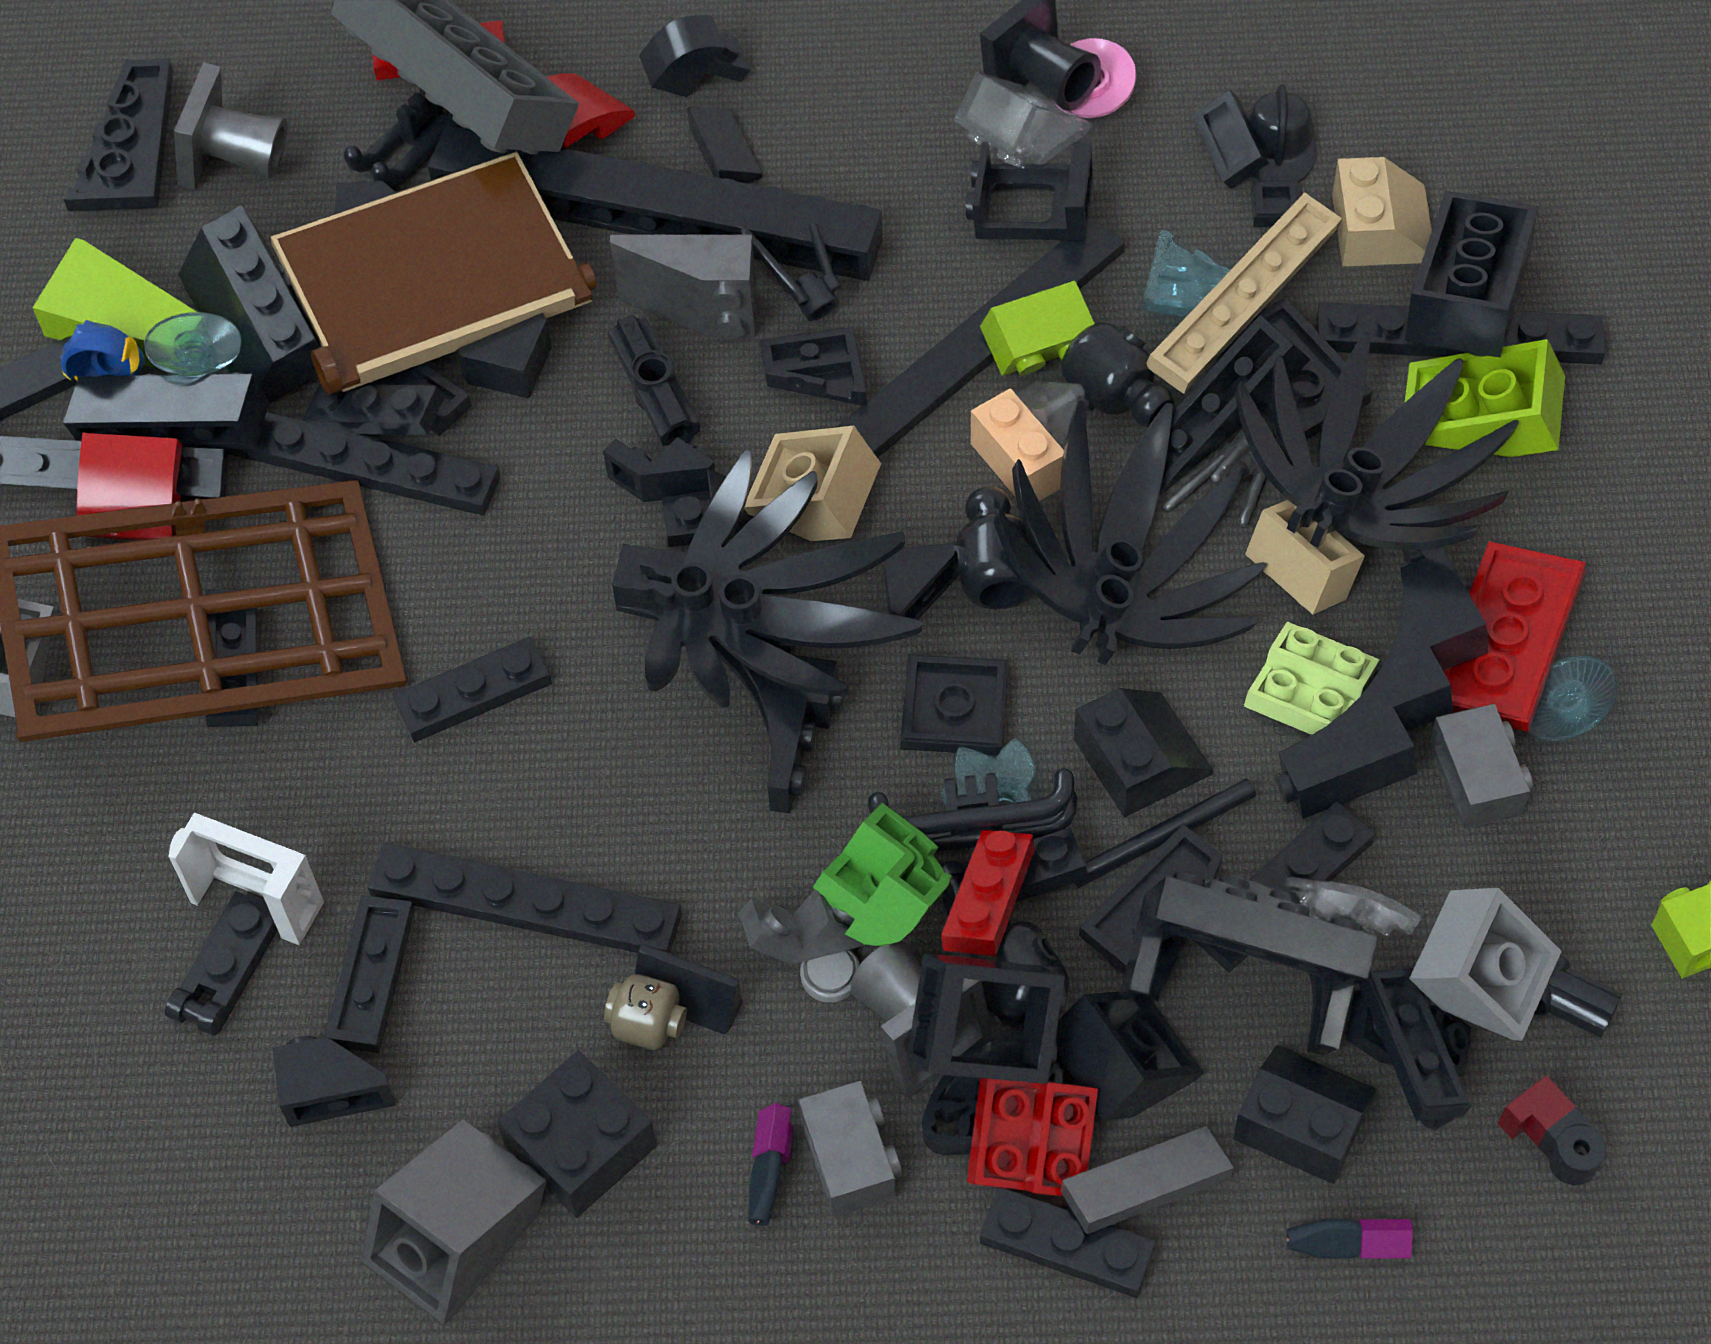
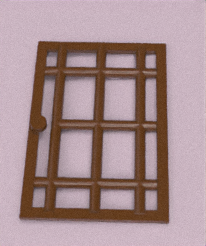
M358 480L204 500L196 499L195 501L188 502L178 501L172 504L0 525V627L16 718V738L19 742L406 686L408 681L400 656ZM343 504L345 514L307 519L305 508ZM278 511H286L288 520L287 522L205 532V521ZM175 525L176 536L72 550L70 548L69 538ZM350 533L359 574L321 579L312 538ZM292 540L301 582L209 595L202 594L194 553ZM49 541L51 551L49 553L10 557L8 546ZM170 556L175 557L183 598L82 612L74 569ZM54 572L62 615L21 620L14 577ZM364 593L374 636L335 641L326 598ZM306 601L315 644L220 658L215 657L207 615ZM187 618L195 661L93 675L86 631ZM65 634L73 678L31 684L24 640ZM379 655L381 664L379 668L342 672L340 660ZM320 664L323 675L222 690L220 681L222 677ZM200 681L202 693L99 708L97 695ZM77 699L78 711L37 717L35 704Z

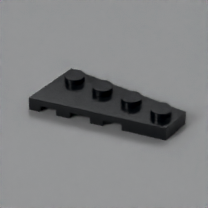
M170 59L125 60L107 101L109 108L103 122L97 123L92 134L94 143L88 156L82 157L77 168L79 176L74 188L69 187L63 199L67 211L158 208L173 78V68Z

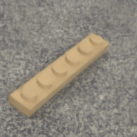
M1304 193L1150 354L1146 363L1148 369L1184 394L1332 236L1342 218Z

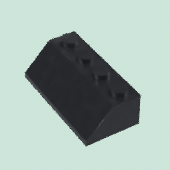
M240 205L201 227L178 275L198 313L204 316L210 336L229 372L252 374L269 402L276 400L316 377L317 373L313 365L311 351L320 348L321 345L266 241L244 207Z

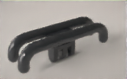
M419 88L420 94L414 93L408 99V105L402 104L396 110L398 121L367 151L362 154L358 147L349 146L344 151V159L351 170L359 173L371 170L374 181H383L390 188H394L403 183L434 153L445 126L460 128L461 126L453 121L452 113L449 112L445 115L442 106L429 101L425 97L426 92ZM403 140L413 145L414 147L390 170L385 163L381 162Z
M1066 768L1059 769L1054 774V789L1046 798L1000 804L996 772L985 774V788L987 792L978 793L976 776H965L967 795L957 796L958 785L955 777L946 778L944 782L947 811L901 817L939 848L936 852L975 847L982 830L1033 834V839L1070 826L1077 812L1078 801L1074 790V775ZM882 792L872 793L869 797L868 809L870 814L881 803L889 807L888 798Z

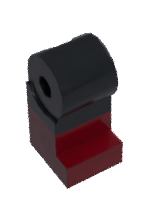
M1547 1075L1509 1103L1498 1122V1125L1512 1140L1524 1131L1549 1158L1551 1171L1563 1183L1583 1185L1589 1182L1604 1160L1606 1147L1601 1135Z

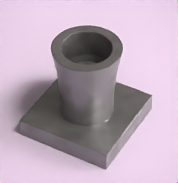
M203 62L174 130L178 187L195 191L209 156L240 165L268 179H272L277 172L283 155L287 136V119L283 117L260 116L223 108L221 67Z
M896 942L879 947L864 959L852 977L850 990L856 999L886 1021L881 1026L894 1083L908 1098L941 1074L927 1073L906 1062L921 966L906 943ZM964 979L952 1056H960L978 1040L992 1033L982 981Z

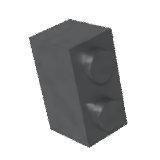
M1495 704L1436 717L1429 743L1463 829L1522 816L1528 796L1533 792L1532 778L1525 764L1519 765L1514 752L1515 738L1513 730L1508 721L1502 722Z
M861 1080L799 1099L801 1123L833 1218L895 1199V1178L902 1176L900 1163L894 1146H883L878 1132L879 1129L885 1128L883 1114L876 1096L867 1099Z

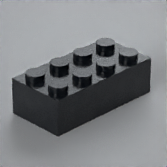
M1445 190L1411 292L1405 341L1420 343L1430 348L1443 347L1465 351L1475 356L1501 358L1530 258L1539 206Z

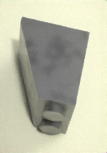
M462 1119L375 1189L361 1262L444 1325L455 1315L538 1216L546 1180L538 1175L530 1165L522 1163L496 1144L489 1135L480 1132Z

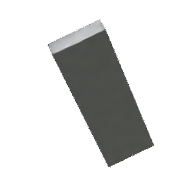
M1205 1126L1062 1180L1061 1193L1086 1234L1229 1180L1232 1178L1234 1167L1208 1127Z

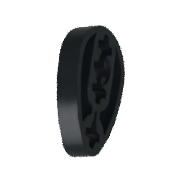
M1002 1030L991 1033L978 1040L960 1056L1018 1062L1023 1031ZM1056 1057L1054 1065L1050 1068L1048 1081L1062 1083V1069L1059 1059ZM943 1075L933 1090L922 1117V1135L926 1146L934 1153L940 1155L970 1154L980 1078ZM942 1118L947 1124L957 1121L956 1135L951 1137L945 1131L936 1135L937 1120Z

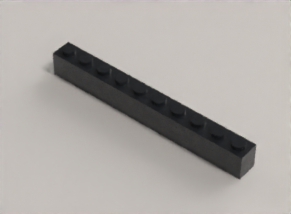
M445 126L428 165L430 179L433 181L517 152L552 219L631 235H741L740 231L743 228H747L779 264L822 272L809 230V225L816 223L833 273L865 281L870 279L883 240L882 210L870 208L863 204L854 205L828 200L815 195L808 196L782 191L775 187L745 184L732 179H719L694 174L687 170L678 171L652 166L645 162H631L598 153L590 154L562 147L560 152L539 151L538 154H529L521 150L507 149L505 153H499L483 146L480 142L481 137L471 129ZM753 250L754 259L761 260V258Z

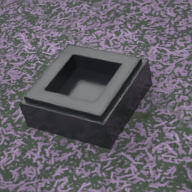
M1252 181L1253 227H1272L1299 199L1298 181Z

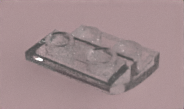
M1288 877L1283 886L1302 899L1300 905L1316 909L1315 919H1319L1320 916L1330 921V918L1348 919L1361 924L1363 929L1371 933L1376 929L1386 936H1389L1391 931L1411 935L1422 919L1420 915L1401 903L1372 890L1355 885L1306 877Z

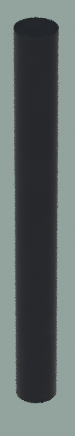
M1246 778L1085 861L1089 878L1074 884L1080 888L1158 848L1183 824L1192 830L1256 797L1254 786Z

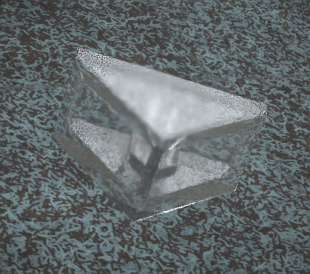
M1034 382L1016 395L1056 442L1063 446L1066 441L1073 409L1080 399L1084 401L1085 392L1081 384Z

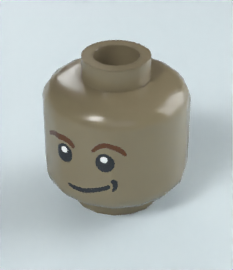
M632 974L623 983L615 982L605 1006L604 1022L610 1024L611 1033L615 1039L648 1050H658L665 1045L669 1036L674 1038L680 1036L686 1020L687 1008L679 1006L680 996L675 985L641 974Z

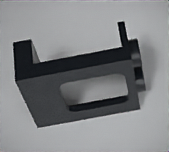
M982 142L980 159L972 160L971 187L975 188L974 192H967L965 207L966 219L974 220L976 239L1086 241L1094 179L1092 144L1073 142L1070 164H991L989 142ZM998 188L1051 189L1054 191L1051 217L1044 222L992 221L988 218L992 193Z

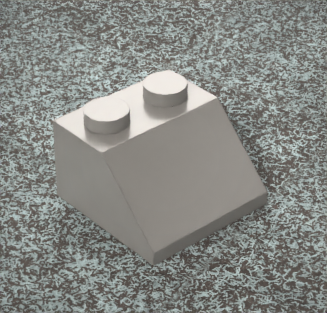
M1499 888L1450 890L1409 979L1441 1010L1509 1039L1518 1041L1523 1040L1562 951Z

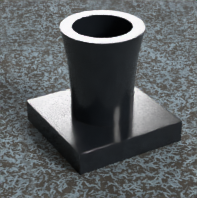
M1021 0L980 33L986 99L998 107L1031 82L1046 93L1062 110L1070 111L1079 107L1090 96L1097 84L1101 71L1099 57L1094 53L1074 47L1058 39L1056 0Z

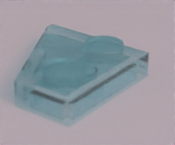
M1160 230L1144 295L1143 310L1187 317L1231 269L1217 265L1210 256L1198 249L1191 254L1173 243L1174 235L1172 233Z

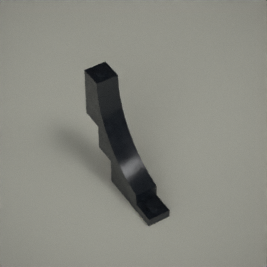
M1442 547L1402 550L1407 565L1400 568L1403 594L1402 611L1397 634L1380 671L1364 693L1344 713L1326 727L1305 740L1278 752L1282 771L1275 775L1278 789L1286 804L1294 801L1303 819L1327 810L1336 801L1342 804L1416 775L1415 748L1406 731L1434 721L1436 717L1452 714L1451 684L1443 671L1488 653L1486 623Z

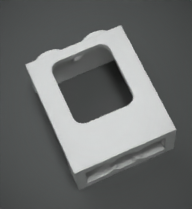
M197 813L192 815L185 828H181L176 832L171 841L168 856L192 904L198 906L214 878L264 897L281 938L297 945L301 944L324 903L304 854ZM216 843L271 863L274 871L270 874L226 857L218 850Z

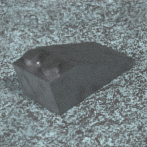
M610 235V247L620 301L706 337H722L725 339L755 337L757 286L752 235Z

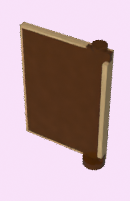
M517 152L271 237L272 246L321 345L320 348L311 351V357L319 381L328 396L340 391L345 392L455 352L461 347L540 313L549 318L592 302L591 290L597 288L591 266L587 262L580 265L575 263Z

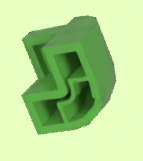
M881 803L862 822L843 852L822 872L813 888L825 896L831 906L846 912L855 919L845 935L862 944L883 946L901 941L920 923L948 887L951 875L943 871L934 857V853L939 847L884 803Z

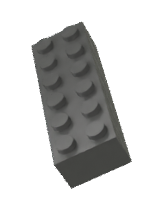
M335 0L330 14L345 25L344 30L349 35L363 40L372 48L371 53L374 56L388 61L398 69V75L426 92L425 97L429 101L446 108L453 114L452 119L454 122L462 127L471 129L480 136V142L483 146L499 153H505L507 149L521 150L529 154H538L539 151L560 152L580 103L450 0Z

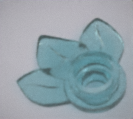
M1013 739L1006 744L996 759L969 748L960 747L957 749L954 765L958 785L957 796L967 795L965 776L975 775L978 793L987 792L985 788V774L996 772L999 801L1008 800L1014 803L1031 800L1027 788L1035 775L1034 762L1028 750L1017 739ZM944 787L942 790H940L939 794L943 802L947 806L946 792Z

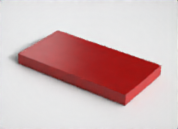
M1488 542L1469 592L1470 597L1486 623L1488 653L1443 671L1451 684L1453 713L1495 704L1502 722L1508 721L1512 729L1529 732L1586 573V562Z

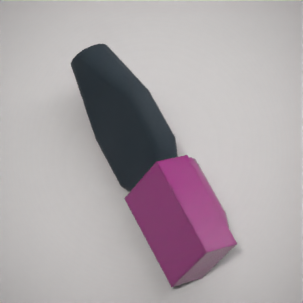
M774 1103L758 1112L752 1157L756 1159L752 1167L749 1187L748 1217L749 1223L756 1226H767L769 1224L779 1184L781 1163L790 1161L794 1134L793 1125L790 1122L791 1108L778 1103Z
M1323 1219L1287 1228L1288 1250L1323 1259H1352L1359 1254L1361 1258H1411L1413 1228L1410 1219H1358V1222L1353 1219Z

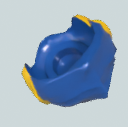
M89 320L77 325L70 340L64 344L63 353L60 356L63 375L70 380L74 377L76 381L78 377L100 376L104 374L139 376L145 365V357L132 337L111 325Z

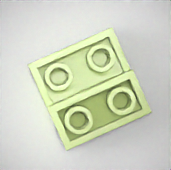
M1286 622L1269 650L1264 667L1247 692L1244 707L1313 735L1344 713L1364 693L1369 686L1380 659L1365 654L1357 648L1343 645L1316 634L1308 628Z

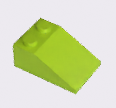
M1548 339L1505 346L1501 358L1464 353L1411 362L1409 364L1405 402L1453 361L1460 358L1464 362L1446 408L1425 445L1460 450L1507 423L1518 420L1519 423L1514 434L1494 455L1516 457L1559 450L1565 374Z

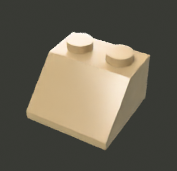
M1385 157L1338 159L1332 196L1335 214L1342 218L1337 228L1342 267L1421 263L1432 232L1425 185Z
M855 426L775 434L747 497L744 509L749 515L755 516L782 492L809 472L815 471L818 480L817 489L807 508L789 532L809 541L851 538L881 463Z

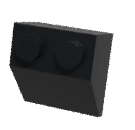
M1118 688L1075 709L1073 739L1124 818L1213 774L1212 767L1161 692Z
M1120 991L1083 994L1058 1020L1055 1040L1060 1065L1072 1075L1079 1086L1098 1089L1095 1113L1103 1121L1135 1117L1193 1083L1204 1074L1149 996L1136 994L1132 1002L1118 997Z
M1276 1045L1260 1067L1238 1113L1233 1140L1335 1184L1377 1089Z

